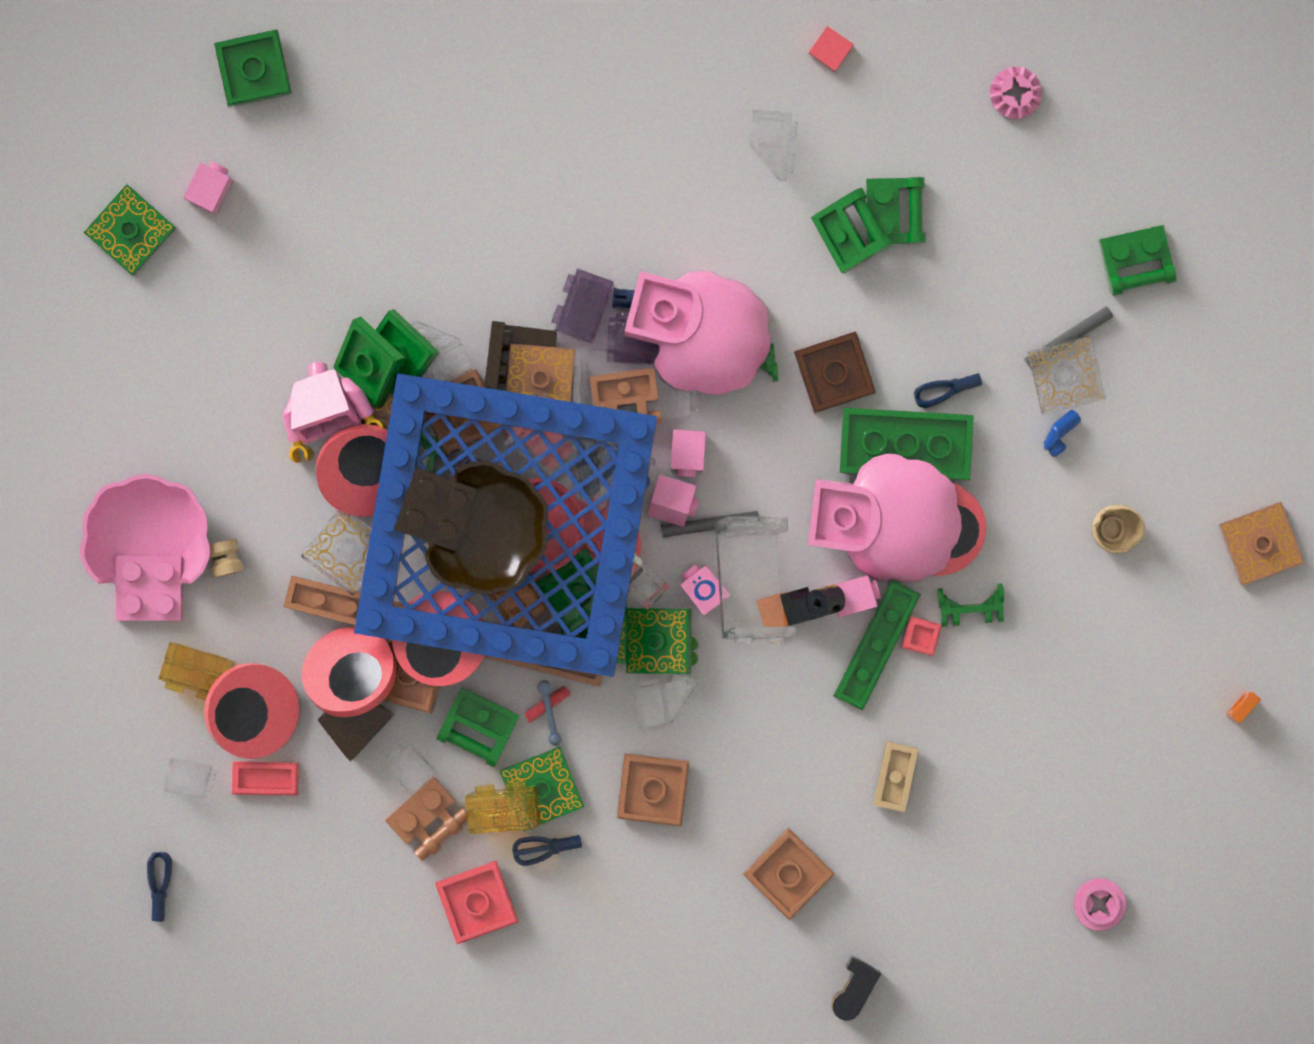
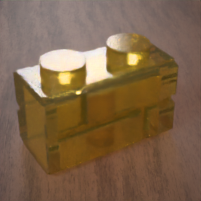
M170 642L158 680L166 682L164 688L183 693L185 688L197 691L196 698L206 701L208 692L214 682L225 671L234 667L235 660L176 642Z
M524 781L505 784L506 789H495L494 784L475 786V791L467 794L465 797L469 833L532 830L539 826L541 817L536 786L525 787Z

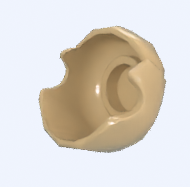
M1120 504L1110 505L1102 509L1093 520L1092 536L1097 545L1107 552L1126 553L1143 540L1145 523L1141 515L1129 506Z

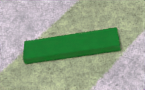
M894 580L890 581L833 695L834 697L863 711L921 594Z

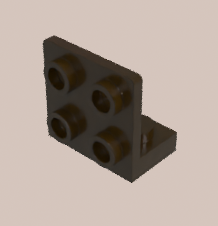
M492 321L484 383L485 388L506 390L510 343L556 347L557 332L554 330L506 325L505 322Z

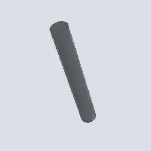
M1106 306L1034 352L1038 357L1041 356L1042 352L1045 361L1051 357L1048 352L1051 347H1057L1060 350L1062 344L1070 345L1113 318V314ZM1052 348L1050 354L1054 355V352L1057 353L1059 351L1056 348ZM1034 353L1031 354L1033 358H1036V355ZM1030 355L1024 358L1030 369L1037 366V359H1032Z
M758 511L698 519L686 521L684 527L672 523L661 525L663 538L759 524Z

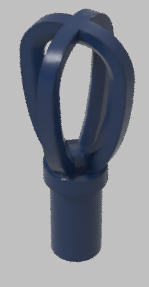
M976 373L960 379L954 378L951 381L938 380L928 382L915 389L914 399L919 407L928 408L949 399L954 394L981 386L982 379L980 374ZM938 387L951 388L946 394L930 401H923L920 398V394L924 390Z
M580 835L560 839L529 836L517 839L512 846L514 860L519 865L529 866L542 862L553 854H559L561 851L582 848ZM543 842L549 844L518 850V846L521 843ZM549 850L545 854L530 860L519 858V855Z
M166 852L152 853L147 862V878L152 892L151 921L155 922L165 920L166 890L172 871V859ZM159 857L165 862L164 878L160 890L157 888L154 873V861Z

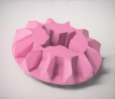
M1025 67L1005 69L999 72L991 84V102L994 108L1007 118L1020 119L1027 117L1037 109L1041 102L1042 86L1037 76ZM1013 79H1015V83L1020 89L1030 90L1021 95L1020 106H1018L1014 96H1003V94L1012 89Z
M1093 878L1082 884L1074 895V912L1078 920L1089 929L1096 931L1111 929L1124 916L1126 910L1125 896L1120 887L1108 879ZM1091 893L1100 899L1110 894L1104 904L1109 912L1108 915L1100 910L1092 911L1089 914L1094 906L1090 896Z

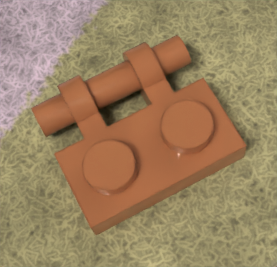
M654 367L590 376L594 406L617 409V406L636 404L637 413L658 416L657 423H662L660 410L647 412L646 402L659 400Z
M433 776L390 815L385 822L406 845L416 836L421 840L423 844L414 853L423 861L431 853L435 855L441 849L440 845L453 833L455 835L463 829L461 825L470 816L463 808L453 816L446 808L455 799ZM436 817H439L444 824L435 833L430 835L424 828Z

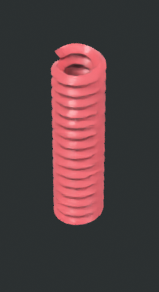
M565 686L549 695L552 708L571 694ZM544 700L541 703L538 702L533 708L525 712L528 723H531L537 717L539 718V715L542 716L546 712Z

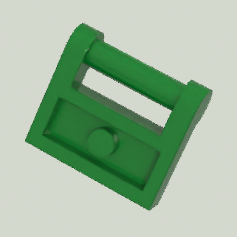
M924 177L866 179V202L884 235H889L893 244L926 243V233L922 229V188H925ZM899 189H909L910 233H900ZM867 231V245H870L874 241Z
M863 188L850 192L810 217L840 272L846 274L893 245L889 235H884L865 200L867 196ZM853 205L874 241L868 246L865 245L846 209Z
M1164 225L1099 240L1112 296L1121 295L1124 290L1163 281L1166 284L1177 281ZM1160 260L1162 269L1122 278L1118 275L1117 269Z
M461 687L436 740L444 744L446 741L486 760L487 765L495 768L520 715ZM457 721L496 740L493 749L453 730L455 722Z

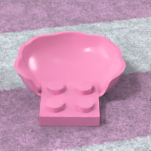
M705 270L689 272L677 280L640 271L624 336L659 345V353L654 361L655 367L661 377L674 388L685 391L697 390L704 394L721 395L744 388L751 383L756 376L757 369L765 362L771 343V335L768 328V308L747 285L733 279H725L714 272Z
M884 454L873 457L859 469L854 484L817 479L814 487L808 545L847 551L859 571L878 581L895 579L901 582H917L923 580L927 576L935 575L946 567L951 557V550L958 542L962 523L961 514L957 506L958 498L955 485L930 463L920 460H908L896 454Z
M143 474L130 477L123 482H114L103 486L87 508L83 519L82 529L84 537L80 546V558L86 572L99 584L113 583L116 585V621H182L183 583H193L204 572L210 559V545L207 539L208 524L204 509L188 486L177 482H168L158 476Z

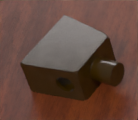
M379 704L372 710L353 717H337L324 712L318 719V722L349 761H352L395 714Z

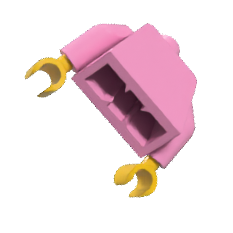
M323 362L311 364L308 367L309 378L295 382L292 387V396L289 398L282 415L288 440L293 442L294 445L290 449L289 457L295 463L301 462L299 456L300 449L303 450L306 461L313 459L314 451L307 443L333 435L346 427L361 424L360 419L364 418L366 424L372 425L377 423L379 427L387 429L383 421L374 418L372 413L375 411L364 391L350 378H342L336 370L328 371L327 364Z

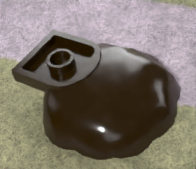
M470 462L456 469L452 479L416 466L394 530L428 542L429 548L425 554V561L431 573L442 584L453 588H466L478 594L490 595L519 587L527 578L529 571L540 561L547 544L546 524L548 521V505L527 478L515 472L506 471L494 462Z

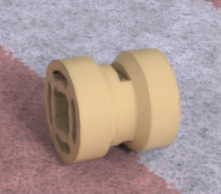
M237 539L210 545V558L213 563L211 573L213 578L244 571L243 563L237 556L239 549Z

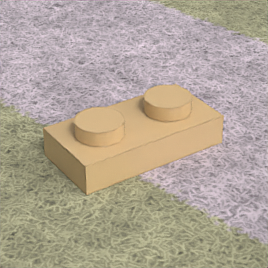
M886 741L873 806L901 812L906 811L919 748Z

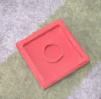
M497 860L435 882L456 944L519 922Z

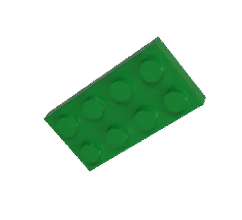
M843 408L839 473L858 474L859 469L873 457L884 454H896L908 460H920L930 463L948 479L969 481L974 415Z

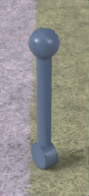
M542 680L538 683L537 688L543 695L551 733L549 742L552 745H558L561 742V735L556 730L549 697L551 686L548 681Z

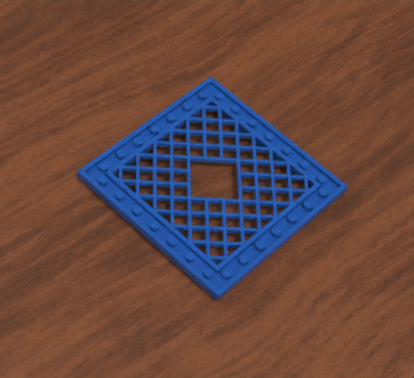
M397 373L354 633L614 677L658 416ZM426 412L437 413V415L424 423ZM445 415L467 418L469 420L455 429ZM441 418L451 433L436 443L426 428ZM478 420L502 425L490 434H487ZM474 423L483 439L468 448L459 433ZM510 426L533 429L534 431L520 440ZM506 429L516 444L501 454L491 439ZM542 431L567 436L552 446ZM423 432L432 447L419 455ZM539 434L549 449L533 459L523 444ZM575 436L600 441L585 451ZM455 437L465 452L450 462L440 447ZM571 439L581 454L568 464H565L556 449ZM487 442L497 456L491 462L497 464L501 461L509 472L514 471L505 460V457L520 448L529 463L515 473L521 475L533 466L543 482L534 487L536 491L547 486L556 498V501L548 506V512L560 504L570 519L556 530L549 520L546 524L551 532L547 535V541L555 537L565 552L551 562L543 554L541 559L545 566L533 575L528 574L527 579L519 587L507 591L508 593L494 603L488 595L481 594L489 606L474 616L464 602L475 594L474 592L469 591L460 597L455 588L442 583L428 592L418 578L429 569L428 565H425L415 573L405 557L418 548L425 555L427 549L424 544L427 541L411 536L416 544L402 553L405 534L394 530V526L415 467L418 465L419 468L427 470L421 460L436 450L446 465L435 473L442 475L449 469L454 476L455 468L453 466L467 456L472 462L478 461L472 452ZM607 442L619 444L617 455ZM601 445H604L613 460L598 470L588 455ZM552 453L562 468L547 478L537 463ZM584 458L594 471V474L579 483L569 468ZM615 465L611 488L602 476V473ZM566 472L576 487L560 497L550 482ZM598 477L608 492L595 502H592L583 487ZM579 491L589 506L574 516L564 501ZM610 497L607 519L605 520L596 506ZM593 510L603 525L587 535L577 520ZM573 523L583 536V539L568 548L558 533ZM605 529L600 553L591 538ZM587 542L597 557L582 567L572 552ZM568 556L578 571L563 581L553 566ZM599 562L596 585H594L585 571ZM400 563H402L411 576L397 585ZM549 569L559 585L544 595L534 579ZM582 575L592 590L577 600L567 587V584ZM414 580L424 595L409 605L399 590ZM530 583L540 598L525 608L515 593ZM447 586L456 601L444 610H441L432 595ZM560 589H563L572 601V604L560 613H557L548 598ZM395 594L405 608L393 606ZM594 594L589 618L580 604ZM511 596L521 612L506 621L496 606ZM428 599L437 613L413 609ZM544 602L554 617L539 627L529 614V611ZM460 604L470 619L445 614ZM576 607L586 623L571 633L561 617ZM492 610L502 624L479 621L478 619ZM525 615L535 630L510 625ZM557 621L567 635L544 632L543 630ZM588 627L587 639L574 637Z

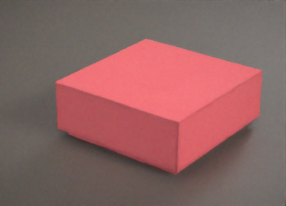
M827 26L808 54L833 72H836L854 44Z
M910 616L901 648L934 656L942 625Z

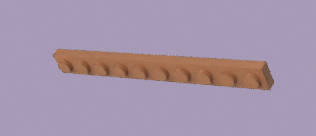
M291 575L283 607L355 625L361 593ZM394 601L393 606L404 608L402 603ZM491 656L484 657L600 687L603 676Z

